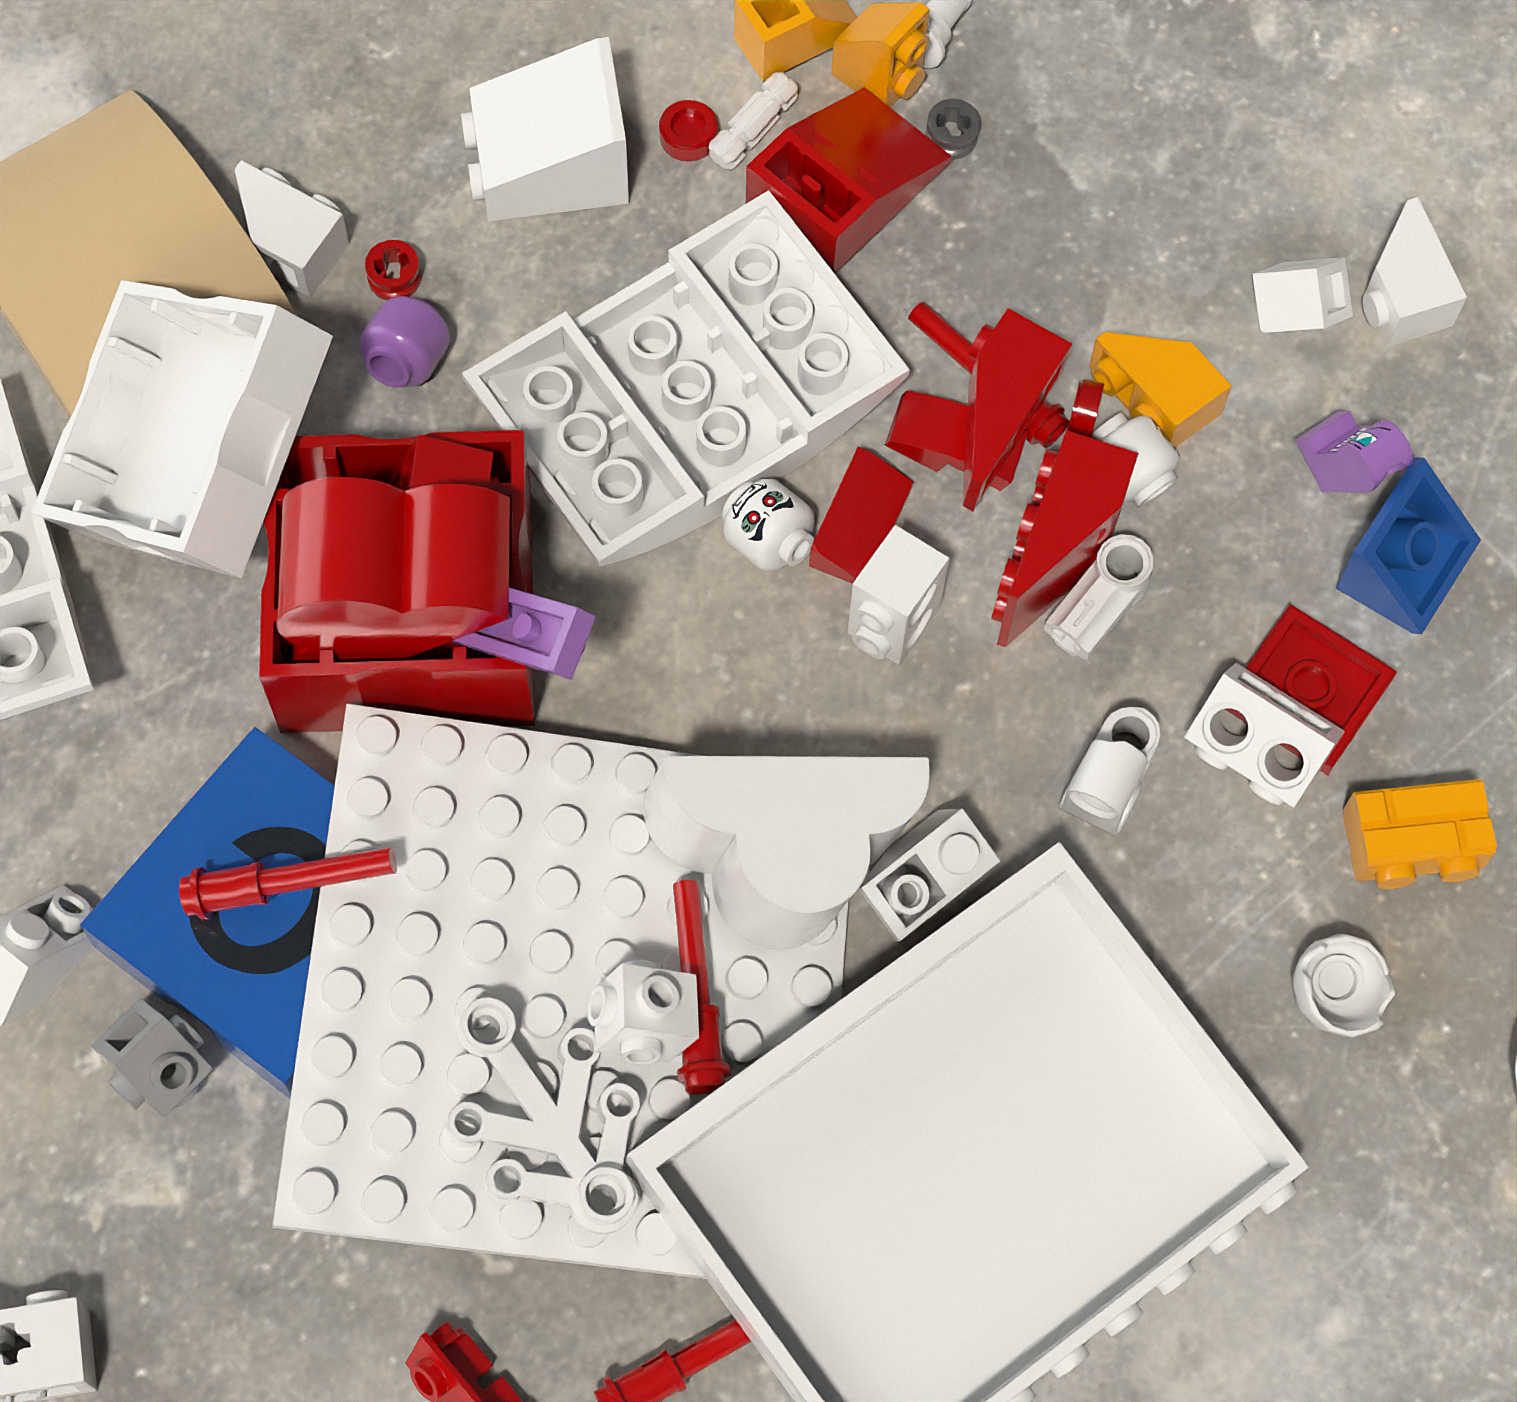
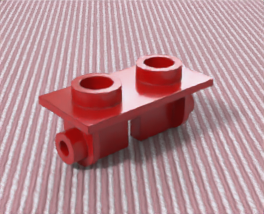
M450 1322L440 1326L430 1336L427 1332L423 1333L405 1362L406 1366L410 1369L411 1379L416 1389L424 1398L431 1402H523L503 1376L482 1390L476 1381L492 1369L493 1364L463 1327L456 1330Z

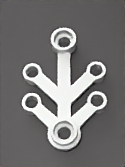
M490 997L473 1001L463 1012L458 1025L460 1042L471 1054L489 1059L530 1120L489 1113L477 1103L463 1102L451 1110L446 1120L445 1130L449 1140L455 1145L464 1148L473 1147L481 1141L555 1155L570 1178L527 1172L518 1161L501 1159L490 1167L485 1176L484 1188L486 1194L492 1201L503 1205L512 1204L519 1198L569 1207L574 1220L583 1229L591 1233L610 1234L622 1229L632 1219L638 1203L636 1186L622 1169L630 1123L640 1109L639 1095L631 1086L624 1083L612 1084L602 1092L596 1104V1111L603 1123V1129L596 1160L594 1161L580 1141L579 1133L590 1071L601 1053L595 1052V1033L590 1029L578 1027L568 1031L558 1046V1058L563 1065L557 1102L555 1104L511 1041L515 1032L516 1021L509 1006L501 1000ZM479 1021L492 1023L497 1030V1038L489 1042L479 1040L474 1035L473 1025ZM572 1040L586 1042L591 1049V1057L583 1061L574 1059L569 1054L568 1043ZM612 1095L624 1097L630 1106L629 1114L618 1117L610 1113L607 1107V1098ZM461 1114L473 1115L479 1122V1132L472 1136L461 1134L456 1129L455 1118ZM502 1170L512 1172L518 1179V1189L511 1193L500 1191L495 1186L494 1175ZM604 1189L612 1195L614 1205L610 1211L601 1212L592 1206L590 1194L593 1190Z

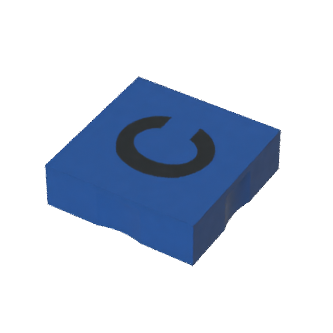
M254 726L83 920L80 926L98 951L161 1000L186 1011L198 1019L213 1033L224 1049L290 1099L320 887L270 895L268 904H255L216 911L212 919L204 921L199 919L197 915L187 916L182 908L179 896L180 879L183 876H189L193 868L203 867L207 872H213L262 862L266 869L325 858L335 786Z

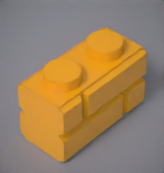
M1481 779L1353 792L1343 809V819L1347 840L1351 847V861L1357 882L1376 880L1377 887L1380 889H1396L1415 883L1417 880L1416 876L1440 873L1441 880L1449 883L1466 881L1479 876L1480 869L1485 868L1496 854L1497 848L1492 820L1488 815L1489 806L1484 782Z

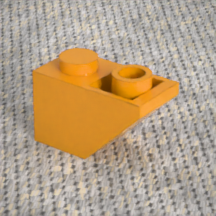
M734 0V40L764 82L775 72H784L833 48L834 40L857 16L846 0Z
M921 2L871 3L834 40L831 74L855 92L865 87L890 108L900 98L904 100L909 99L918 90L926 74L923 69L924 54L930 38L927 36L930 8Z
M1104 332L1095 340L1089 364L1094 381L1104 384L1103 393L1111 397L1115 395L1130 412L1131 419L1143 415L1151 416L1174 447H1177L1223 413L1232 385L1192 342Z

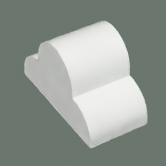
M664 756L643 797L644 818L654 843L670 860L693 871L712 873L713 895L718 910L726 923L737 934L762 947L772 949L794 948L812 941L829 926L862 884L869 865L884 854L919 810L929 787L928 757Z

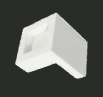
M1346 257L1283 262L1252 274L1259 325L1264 333L1325 329L1353 317Z

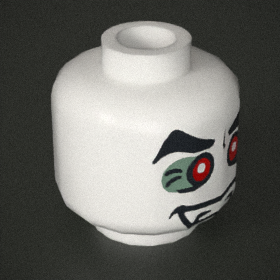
M1119 413L1102 424L1092 434L1096 440L1139 453L1123 504L1133 501L1140 508L1161 495L1178 480L1173 471L1180 462V455L1151 416H1137L1128 421L1123 413Z
M761 479L757 482L747 481L733 491L723 507V532L726 542L763 571H776L786 565L795 566L802 562L809 554L814 541L812 536L815 525L814 511L775 479Z

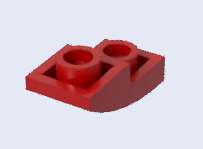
M907 390L901 395L884 445L935 472L940 471L947 464L964 472L967 405ZM1027 431L1024 432L990 485L991 487L1002 491L1012 483L1028 434Z

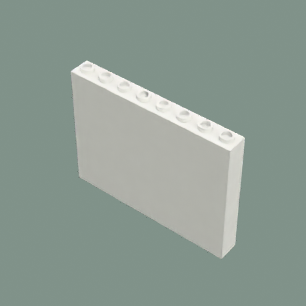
M1060 842L628 1153L623 1163L795 1402H1031L1037 1396L1030 1387L1032 1383L1049 1370L1058 1379L1080 1364L1090 1355V1352L1084 1346L1087 1340L1103 1328L1112 1337L1143 1314V1311L1136 1303L1155 1287L1164 1296L1186 1281L1196 1272L1189 1263L1192 1258L1206 1247H1209L1214 1255H1217L1232 1245L1248 1231L1241 1223V1220L1259 1206L1268 1215L1287 1202L1299 1191L1292 1180L1309 1168Z

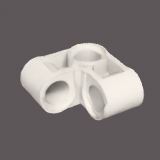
M1139 707L1120 708L1111 713L1076 769L1062 798L1059 809L1117 837L1141 790V782L1151 764L1159 743L1160 728L1154 715L1145 708ZM1121 732L1134 734L1140 739L1144 749L1139 751L1136 747L1125 741L1113 742L1112 736Z

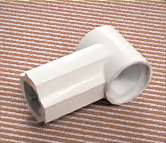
M1124 534L1110 537L1102 544L1095 562L1044 624V630L1051 636L1057 646L1072 657L1077 656L1086 661L1125 612L1143 598L1153 569V555L1150 547L1142 539ZM1116 563H1124L1131 566L1138 576L1128 581L1119 580L1113 577L1107 568Z

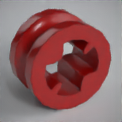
M386 240L377 243L369 250L365 258V271L370 289L378 298L387 301L393 297H410L417 291L421 284L419 259L416 251L408 243L400 240ZM392 262L399 263L400 277L387 279L386 264Z

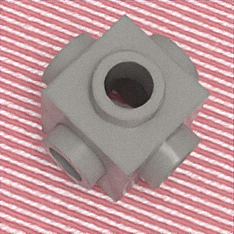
M140 998L91 1045L97 1054L116 1072L107 1081L108 1084L135 1110L146 1102L164 1118L174 1108L180 1107L191 1100L198 1092L201 1081L213 1070L196 1051L204 1043V1040L186 1021L177 1014L168 1021L162 1014Z

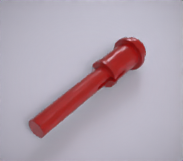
M924 301L916 305L909 314L908 320L969 374H972L976 361L968 356L972 343ZM1045 400L1025 430L1028 432L1026 440L1031 445L1039 443L1044 448L1053 445L1069 425V420L1063 416L1065 409L1060 404L1052 406Z
M388 847L266 869L262 862L213 872H207L203 867H197L192 869L189 876H183L180 879V902L187 916L197 915L199 919L204 921L212 919L216 911L255 904H268L270 895L395 874L397 872V860L393 848Z
M681 880L673 884L680 969L682 973L696 975L699 1039L682 1051L683 1066L677 1069V1079L680 1082H684L686 1093L705 1095L713 1093L725 1084V1078L731 1074V1067L723 1062L719 1029V1007L710 1004L699 882L696 880Z
M736 1319L671 1356L664 1349L657 1356L613 1381L608 1375L602 1378L604 1386L593 1391L597 1402H661L678 1391L686 1390L685 1379L749 1344L751 1340Z

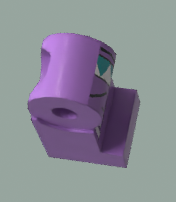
M1337 411L1295 439L1322 492H1371L1381 484L1387 475L1406 469L1414 460L1410 443L1395 424L1382 419L1372 426H1357L1350 411Z

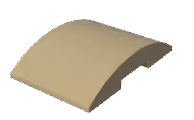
M132 89L0 162V315L42 375L47 388L69 420L81 396L89 362L121 280L173 288L189 297L198 299L223 296L278 305L298 316L265 261L213 184L164 121Z

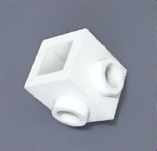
M632 960L619 965L593 988L590 995L588 1020L595 1027V1052L621 1055L622 1061L637 1065L650 1064L656 1061L670 1062L699 1039L696 975L658 969L656 963L647 960Z

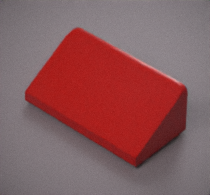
M857 447L812 543L809 567L853 584L896 525L914 482L872 452Z

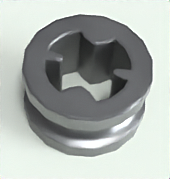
M953 98L942 100L935 104L929 112L926 136L952 156V160L964 158L973 151L977 144L980 125L978 112L971 104L964 100ZM945 123H956L958 131H961L960 136H949Z

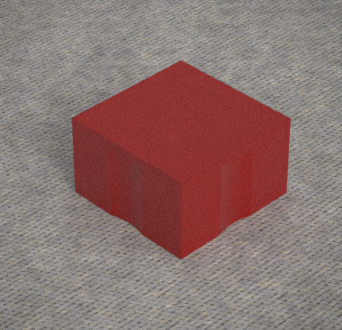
M524 430L431 432L423 435L493 452L490 476L499 479L498 492L510 497L509 588L533 594L532 491ZM358 434L295 436L263 520L268 539L269 555L267 572L261 589L259 678L280 733L343 731L346 704L503 727L535 726L534 668L453 642L445 643L401 661L336 662L333 650H321L319 663L293 664V643L286 640L278 631L282 502L285 495L303 483L323 478L356 477L387 483L416 437L379 439Z

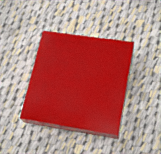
M1291 604L1245 668L1345 731L1320 770L1327 776L1397 674V671ZM1225 708L1226 711L1248 724L1241 712L1232 708ZM1286 743L1279 744L1303 760L1302 754L1296 747Z

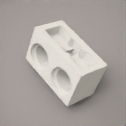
M895 525L852 586L847 633L852 636L856 646L873 658L883 659L886 657L900 666L940 609L949 557Z
M1235 663L1222 675L1184 738L1196 745L1195 753L1208 764L1221 770H1227L1228 767H1231L1250 779L1249 787L1261 798L1276 805L1286 802L1294 808L1307 792L1345 731L1238 663ZM1232 708L1241 712L1248 723L1247 735L1234 736L1228 733L1220 721L1221 709ZM1286 743L1296 747L1303 757V769L1291 771L1280 766L1274 755L1275 745Z

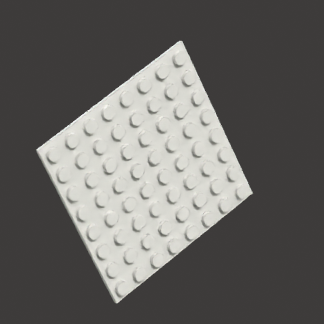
M346 704L324 859L392 847L396 855L397 872L390 875L320 887L272 1228L706 1279L624 1164L622 1170L633 1180L636 1186L638 1203L632 1219L622 1229L610 1234H595L583 1229L574 1220L569 1207L519 1198L512 1204L503 1205L492 1201L488 1197L484 1188L485 1176L490 1167L501 1159L516 1160L524 1166L527 1172L570 1177L555 1155L481 1141L473 1147L464 1148L455 1145L449 1140L445 1130L446 1120L451 1110L463 1102L477 1103L489 1113L530 1120L487 1057L475 1056L463 1047L458 1035L460 1019L467 1006L480 998H495L507 1004L512 1010L516 1021V1028L511 1041L556 1104L563 1065L558 1058V1046L564 1035L571 1029L583 1027L595 1033V1027L588 1020V1003L593 988L619 965L632 960H647L656 963L658 969L681 972L673 884L681 880H696L699 882L710 1004L719 1007V1029L723 1062L731 1067L730 1076L725 1078L726 1083L841 1000L848 902L818 937L794 948L772 949L756 945L741 937L726 923L714 899L712 873L693 871L670 860L654 843L644 818L643 797L664 756L702 755ZM479 1021L473 1025L474 1035L479 1040L489 1042L497 1038V1030L492 1023ZM572 1040L568 1043L569 1054L574 1059L583 1061L591 1057V1049L586 1042ZM682 1052L670 1062L656 1061L641 1065L626 1063L621 1060V1055L600 1053L598 1060L590 1071L579 1133L580 1141L594 1161L596 1160L603 1129V1123L597 1115L596 1104L600 1095L608 1086L615 1083L627 1084L637 1092L640 1098L639 1112L630 1123L624 1161L628 1153L710 1095H694L685 1092L684 1082H680L677 1079V1069L683 1066ZM612 1095L607 1098V1107L610 1113L618 1117L629 1114L630 1106L624 1097ZM461 1114L455 1118L456 1129L461 1134L472 1136L479 1132V1122L473 1115ZM502 1170L494 1175L495 1186L500 1191L511 1193L518 1189V1179L512 1172ZM595 1189L591 1192L590 1202L596 1210L607 1212L613 1208V1197L608 1191Z

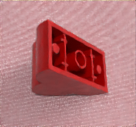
M356 477L323 478L303 483L290 490L282 502L277 628L286 640L293 643V664L319 663L321 650H333L336 662L401 661L508 620L510 497L480 486L453 483L426 485L404 491L384 482Z

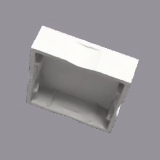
M121 280L89 362L81 396L62 432L32 514L92 540L242 579L333 336L278 305L223 296L198 299L189 297L173 288Z

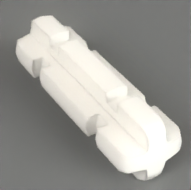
M783 72L773 73L761 86L764 91L755 92L727 123L730 129L721 130L709 143V157L723 169H734L746 156L743 150H751L780 118L777 112H785L797 99L798 85Z

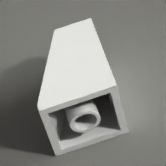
M609 37L594 39L469 88L472 112L461 113L465 148H477L479 163L468 164L473 200L485 199L488 222L629 204L626 138Z

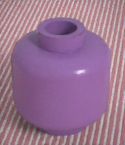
M401 296L390 298L378 308L362 333L359 347L366 369L378 382L394 388L419 386L429 379L447 350L450 336L446 323L433 305L421 299Z

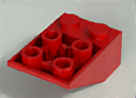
M864 87L787 127L746 166L745 203L747 204L769 190L835 274L952 162V156Z
M1068 430L1065 431L1058 452L1046 449L1036 478V488L1031 504L1028 503L1024 511L1012 558L1007 560L998 587V597L991 617L992 620L1002 623L997 645L1007 647L1068 593L1095 562L1102 544L1113 536L1139 453Z

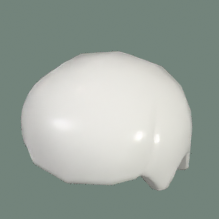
M1336 934L1311 944L1300 957L1293 975V988L1298 1009L1314 1027L1337 1036L1356 1037L1379 1029L1384 1024L1382 1020L1383 1013L1395 996V988L1389 976V969L1384 956L1369 940L1347 934Z

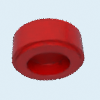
M682 100L667 107L659 121V139L664 151L671 157L686 162L697 161L709 155V143L718 134V121L712 109L704 103L695 100Z
M1085 379L1082 382L1079 381L1068 431L1092 437L1103 392V383Z

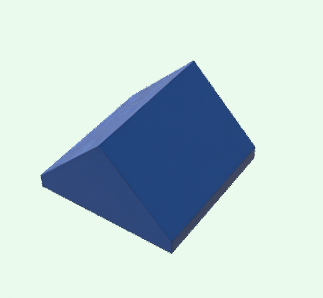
M1414 457L1413 462L1409 465L1354 550L1336 586L1337 590L1410 633L1421 635L1481 541L1425 458Z

